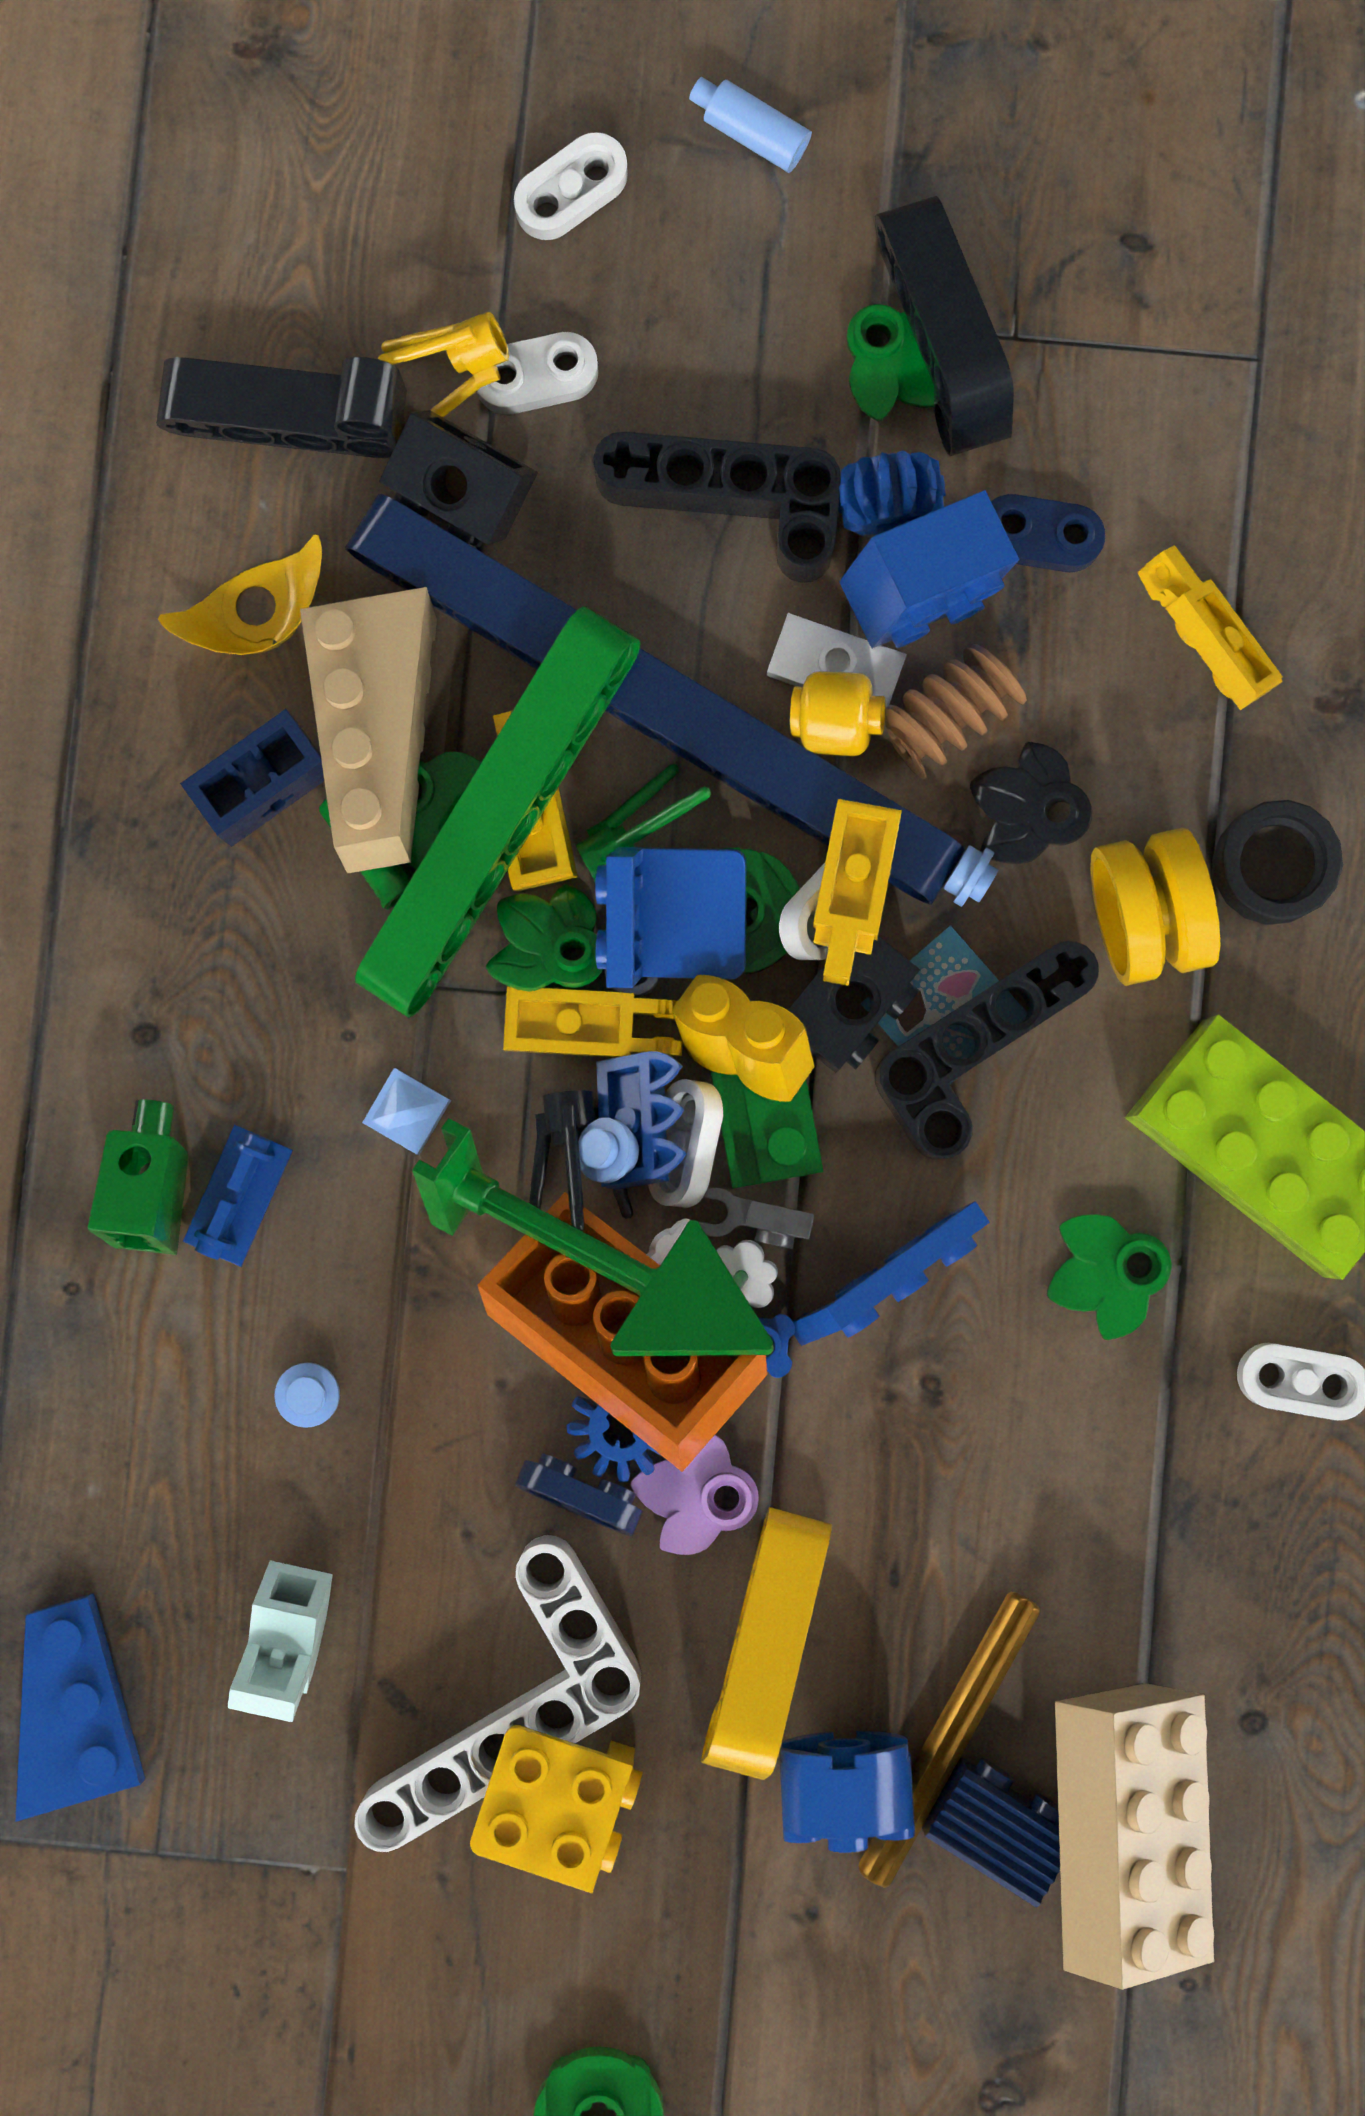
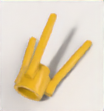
M486 312L461 323L384 341L381 348L385 353L378 357L379 360L394 365L446 350L454 369L459 374L468 370L473 376L430 409L444 418L481 387L501 379L496 365L509 360V350L503 332L491 312Z

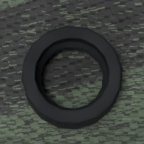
M1291 800L1263 802L1235 818L1219 837L1212 859L1215 884L1226 904L1242 917L1266 925L1290 923L1322 907L1336 890L1343 868L1341 842L1330 822L1311 806ZM1283 826L1295 830L1306 839L1313 852L1314 870L1311 880L1301 893L1290 899L1273 900L1260 896L1248 886L1241 873L1240 857L1243 846L1253 833L1264 827Z

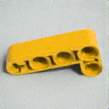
M768 1508L759 1537L720 1698L714 1707L706 1734L701 1763L765 1780L772 1774L783 1739L827 1554L832 1524L779 1509Z

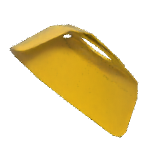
M313 535L306 545L293 555L281 560L261 564L233 577L219 586L203 601L188 610L160 614L157 619L170 633L188 643L214 652L246 655L263 653L278 648L291 638L301 623L300 609L309 608L312 603L321 569L322 546L319 535ZM254 586L263 587L270 591L276 603L272 618L258 626L243 622L236 610L237 599L240 594L247 588Z

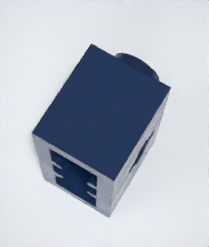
M285 709L180 784L216 835L232 847L323 783L324 774L321 754L298 722Z

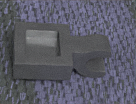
M710 1188L706 1191L705 1197L722 1201L728 1211L726 1219L720 1224L713 1225L708 1222H699L708 1236H724L735 1227L745 1225L757 1228L755 1241L792 1249L795 1237L809 1240L814 1214L739 1198L721 1188Z

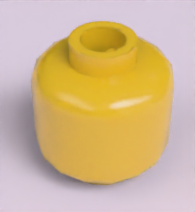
M818 671L807 676L803 687H794L790 706L791 735L794 738H801L804 748L818 755L857 756L867 750L871 734H883L885 725V697L873 696L871 681L865 674Z

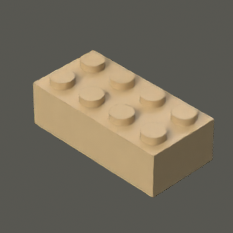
M1145 1683L1055 1701L1063 1970L1124 1990L1214 1962L1205 1695Z

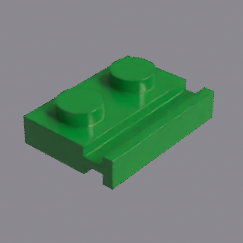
M711 1071L713 1086L718 1090L723 1103L721 1130L732 1189L824 1172L807 1080L804 1081L793 1099L785 1102L771 1100L754 1093L743 1084L738 1075L721 1074Z

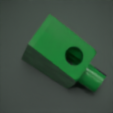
M136 1100L131 1131L109 1130L106 1135L88 1230L113 1248L177 1255L188 1167V1151L174 1137L170 1136L174 1105L156 1100ZM150 1163L148 1169L140 1174L141 1169Z

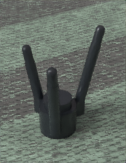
M574 1090L546 1094L543 1096L544 1113L535 1114L537 1140L529 1204L539 1209L541 1208L551 1136H553V1146L564 1147L571 1226L583 1231L584 1205L578 1141L583 1130L591 1122L599 1119L598 1108H595L594 1092ZM627 1188L612 1189L622 1217L630 1219L634 1213Z

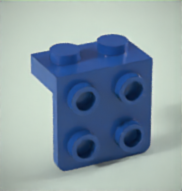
M618 847L606 856V865H598L595 881L597 904L606 905V930H598L596 937V965L598 969H606V988H633L641 977L695 978L696 975H710L722 979H736L740 977L746 966L747 861L745 855L736 849Z

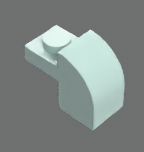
M270 1560L252 1604L248 1644L230 1687L228 1708L293 1722L302 1694H307L316 1665L327 1617L333 1574Z

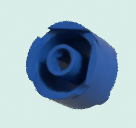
M856 1731V1738L834 1739V1732H825L793 1737L781 1743V1757L779 1760L784 1841L790 1843H810L823 1838L828 1839V1850L850 1853L868 1849V1837H876L882 1840H906L915 1836L911 1754L908 1751V1739L906 1737L886 1732Z

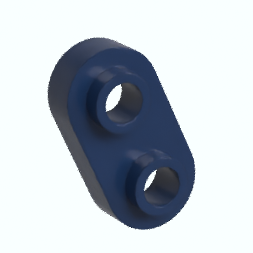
M1017 494L1002 495L991 501L1000 521L1004 517L1013 516L1022 523L1023 530L1020 533H1007L1019 557V561L1016 563L1018 565L1062 572H1078L1089 567L1096 560L1104 546L1105 528L1103 522L1093 510L1086 506ZM1069 526L1078 527L1084 534V542L1080 544L1068 542L1064 537L1063 529Z
M542 1453L538 1463L529 1460L524 1461L514 1484L515 1486L535 1497L608 1529L633 1536L643 1513L641 1509L632 1505L636 1496L634 1492L603 1479L600 1480L597 1488L574 1479L577 1471L576 1467Z

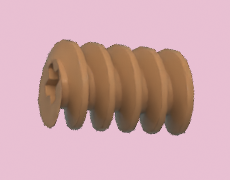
M970 644L964 649V663L956 659H950L944 664L943 675L945 680L938 675L930 674L923 681L925 695L917 690L906 692L903 696L905 711L895 705H889L885 708V726L889 738L900 757L919 778H927L921 760L925 756H928L941 766L947 763L942 743L946 740L961 751L967 748L962 728L966 725L981 736L987 733L988 730L982 716L983 712L988 710L1000 720H1004L1008 716L1002 700L1004 696L1008 695L1021 705H1024L1027 701L1024 690L1009 668L991 652L978 644Z

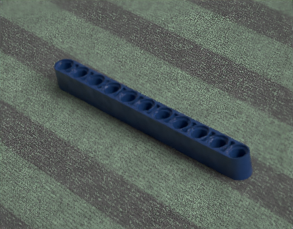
M384 494L377 495L345 546L348 553L362 564L404 590L427 587L434 608L536 670L540 667L569 618L576 612L575 608ZM641 648L633 666L605 710L615 718L826 846H829L838 799L902 810L888 883L928 905L933 904L965 852L964 847L945 832L813 752L808 751L803 746Z

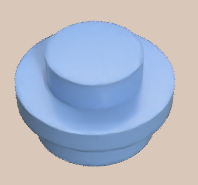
M970 845L967 847L943 887L944 890L956 896L953 901L955 904L962 907L968 897L977 902L981 901L999 871L989 864L994 855L993 851L985 848L982 853Z
M611 1118L594 1120L583 1130L578 1141L581 1171L590 1180L601 1183L617 1181L628 1175L637 1163L639 1156L637 1139L630 1129L619 1120Z
M300 1363L289 1368L279 1378L275 1388V1403L279 1413L286 1421L298 1427L308 1428L324 1423L334 1414L339 1404L340 1389L336 1378L327 1368L316 1363Z

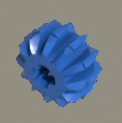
M904 450L891 454L881 452L880 455L874 457H861L857 463H849L841 470L838 510L839 513H842L844 528L865 536L870 534L878 535L944 507L943 497L946 496L944 476L940 473L939 461L923 452L909 454Z
M575 1397L572 1407L590 1417V1420H574L567 1424L568 1434L574 1436L589 1435L590 1439L582 1442L575 1448L574 1455L578 1460L586 1458L595 1450L601 1454L595 1462L592 1471L597 1477H602L606 1472L609 1460L617 1461V1477L619 1482L629 1481V1461L635 1459L640 1470L645 1475H650L654 1472L653 1461L647 1454L646 1449L648 1448L659 1454L634 1433V1439L627 1442H621V1434L618 1435L617 1440L612 1439L606 1433L612 1422L611 1415L600 1405L587 1398Z

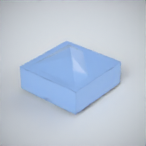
M394 1068L362 1123L413 1153L420 1155L451 1100Z

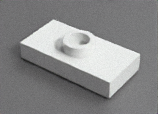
M788 613L766 676L794 686L803 687L807 676L813 672L863 673L871 681L873 696L885 697L886 708L890 704L907 654L882 645L872 649L868 640Z

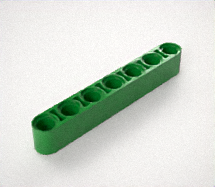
M582 606L569 618L362 959L355 975V983L407 1018L413 1017L422 1009L441 981L508 871V868L524 845L633 666L641 645L638 638L587 606Z

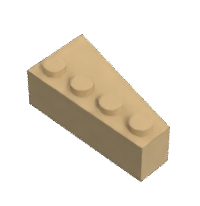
M427 587L300 609L334 848L347 874L410 863L419 783L417 781L420 752H423L425 736L423 723L426 696L430 690L432 672L430 666L432 641H435L437 618Z

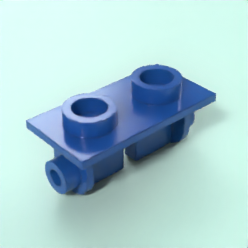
M234 1125L183 1242L196 1247L195 1251L216 1260L221 1258L242 1267L293 1150Z

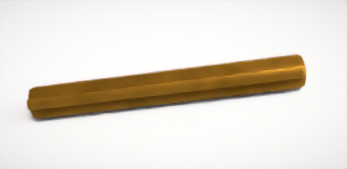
M1012 1591L1006 1595L911 1768L915 1836L906 1840H882L873 1837L868 1849H866L859 1862V1870L870 1882L884 1888L890 1886L1040 1614V1608L1027 1597Z

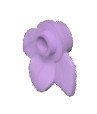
M717 1435L713 1436L683 1472L666 1459L655 1463L654 1472L650 1475H645L641 1471L631 1481V1488L640 1501L656 1514L667 1518L660 1536V1549L674 1554L691 1555L706 1550L721 1530L731 1531L746 1525L753 1518L758 1507L759 1496L754 1480L741 1468L731 1465L727 1447L724 1441ZM722 1486L735 1488L739 1494L737 1504L729 1509L719 1507L714 1500V1494L718 1488Z

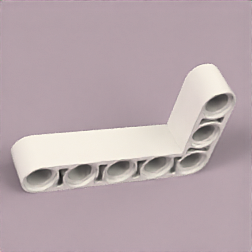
M543 1535L533 1539L525 1547L516 1565L515 1577L520 1591L564 1665L565 1670L374 1783L368 1789L355 1814L354 1827L358 1838L366 1847L378 1852H389L398 1849L484 1798L496 1760L490 1758L485 1752L483 1740L493 1734L505 1735L511 1726L521 1725L572 1743H577L624 1715L635 1705L639 1697L641 1669L638 1660L575 1551L567 1541L552 1535ZM550 1553L558 1557L562 1562L564 1576L552 1584L541 1583L532 1576L529 1561L535 1555ZM573 1610H584L595 1619L597 1630L589 1638L583 1640L574 1639L563 1630L561 1624L562 1617ZM616 1667L623 1670L628 1676L630 1685L621 1694L607 1695L596 1687L594 1682L595 1674L603 1668ZM551 1700L561 1701L572 1710L574 1719L565 1727L552 1728L541 1720L538 1708ZM438 1767L448 1768L458 1776L461 1788L451 1794H441L435 1791L429 1784L428 1772ZM380 1801H390L396 1804L402 1810L404 1822L395 1827H386L380 1824L374 1818L372 1805Z

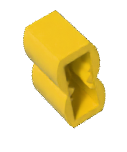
M696 975L672 1009L684 1047L695 1062L717 1073L738 1075L746 1087L762 1097L775 1101H791L815 1067L806 1029L793 1013L773 1003L750 1001L738 986L725 979L710 975Z

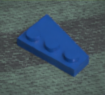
M94 1593L41 1608L26 1615L15 1822L140 1785L145 1780Z

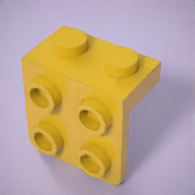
M521 1725L511 1726L504 1735L470 1840L472 1851L478 1856L593 1893L599 1871L603 1870L611 1873L618 1854L623 1834L613 1831L619 1809L620 1807L632 1809L641 1782L643 1771L633 1769L635 1748L611 1740L607 1754Z

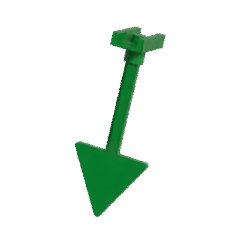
M450 1118L446 1120L441 1128L448 1148L441 1162L434 1168L418 1160L412 1169L430 1223L436 1228L453 1236L469 1211L479 1216L486 1213L640 1296L639 1300L611 1342V1350L615 1356L769 1355L773 1352L772 1339L698 1221L690 1220L660 1267L656 1269L650 1268L499 1188L497 1180L483 1173L471 1130Z

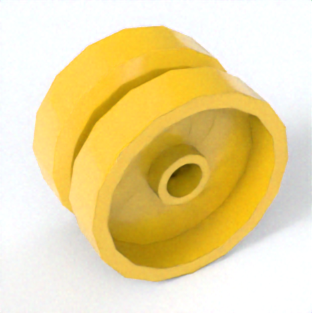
M1178 828L1152 834L1147 841L1143 855L1133 843L1127 840L1094 848L1091 853L1090 871L1097 920L1111 967L1118 980L1124 986L1157 979L1163 970L1165 957L1180 973L1213 967L1218 962L1220 928L1215 894L1203 854L1191 831L1185 828Z

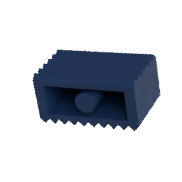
M961 1757L922 1827L925 1837L1037 1908L1060 1872L1058 1805L1039 1793H1036L1031 1801L1020 1793L1015 1792L1011 1789L1015 1781L1014 1778L985 1758H981L976 1766Z

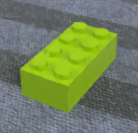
M1218 1014L1202 1020L1124 1118L1324 1278L1343 1280L1365 1253V1131Z

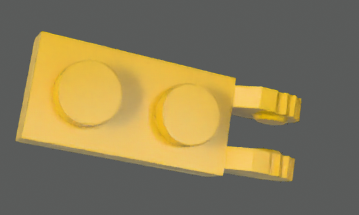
M507 986L503 1050L602 1057H622L631 1055V1053L638 1054L657 1051L670 1056H682L683 1042L677 1041L672 1037H654L653 1039L632 1038L634 1014L654 1016L658 1019H675L672 1009L678 1001L635 998L634 993L552 988H541L528 992Z

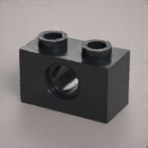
M427 410L410 414L379 482L396 492L393 497L394 500L422 516H427L429 511L450 523L447 529L449 533L469 545L481 547L483 542L490 545L506 539L538 472L433 411ZM452 465L458 467L467 479V491L461 500L453 497L446 487V474Z
M879 936L873 942L871 955L855 952L849 985L862 988L869 996L870 1009L865 1017L849 1019L838 1011L835 1003L836 993L846 985L823 981L825 965L788 1010L803 1023L811 1053L835 1073L846 1062L856 1070L879 1042V1039L871 1033L875 1025L885 1013L896 1020L920 991L910 983L920 969Z

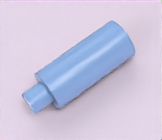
M700 77L690 93L689 100L706 110L704 122L788 173L796 167L809 144L812 131L727 79L719 86H716L705 78Z

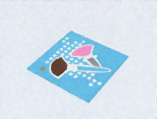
M950 925L910 960L920 969L910 982L920 990L896 1020L885 1013L878 1024L899 1047L999 982V980ZM1003 991L999 994L996 1001V1009L999 1016L1010 1024H1020L1025 1020L1027 1012L1010 992ZM869 997L861 1003L867 1012L870 1009ZM951 1025L943 1034V1046L951 1057L967 1059L973 1053L975 1039L966 1027Z

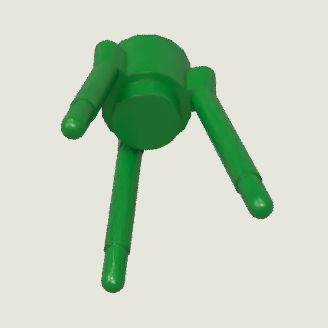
M670 764L605 820L587 829L589 837L575 845L594 881H596L598 865H606V856L616 848L635 847L634 844L707 800L711 796L710 789L708 787L698 789L627 832L623 825L617 828L679 773V767L676 764Z

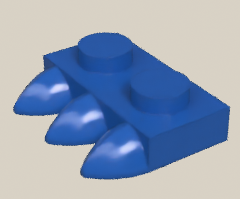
M657 1051L597 1061L599 1118H611L623 1122L634 1134L639 1146V1156L633 1170L617 1181L601 1183V1187L617 1190L669 1181V1173L682 1162L686 1152L674 1142L667 1140V1129L680 1118L684 1109L673 1099L665 1097L664 1086L675 1078L683 1066L670 1055Z

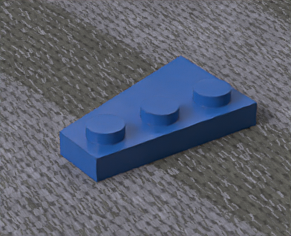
M976 1201L953 1211L883 1260L885 1265L880 1269L875 1267L837 1290L834 1302L812 1312H805L793 1321L795 1325V1338L803 1346L840 1330L844 1332L847 1338L860 1332L880 1317L874 1306L890 1294L899 1302L925 1285L929 1279L923 1271L937 1260L941 1259L945 1267L972 1251L977 1246L972 1235L989 1224V1220Z

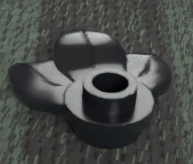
M1035 742L1025 743L1020 754L1018 768L1007 766L991 768L978 775L970 783V790L978 806L989 818L996 821L985 837L980 849L982 853L985 848L993 851L992 861L1007 864L1032 862L1050 844L1063 846L1079 840L1087 832L1092 821L1090 800L1081 788L1071 783L1067 761L1054 748ZM1064 802L1070 805L1071 811L1066 820L1053 822L1048 819L1049 809L1055 803Z

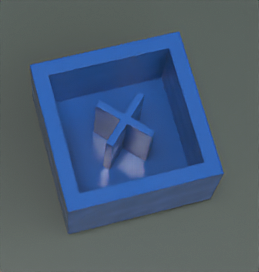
M986 490L873 536L840 579L839 583L871 648L873 649L893 640L896 648H900L930 632L928 625L947 617L950 624L953 625L983 610L985 606L982 600L994 595L1005 587L1002 578L1019 561V557Z

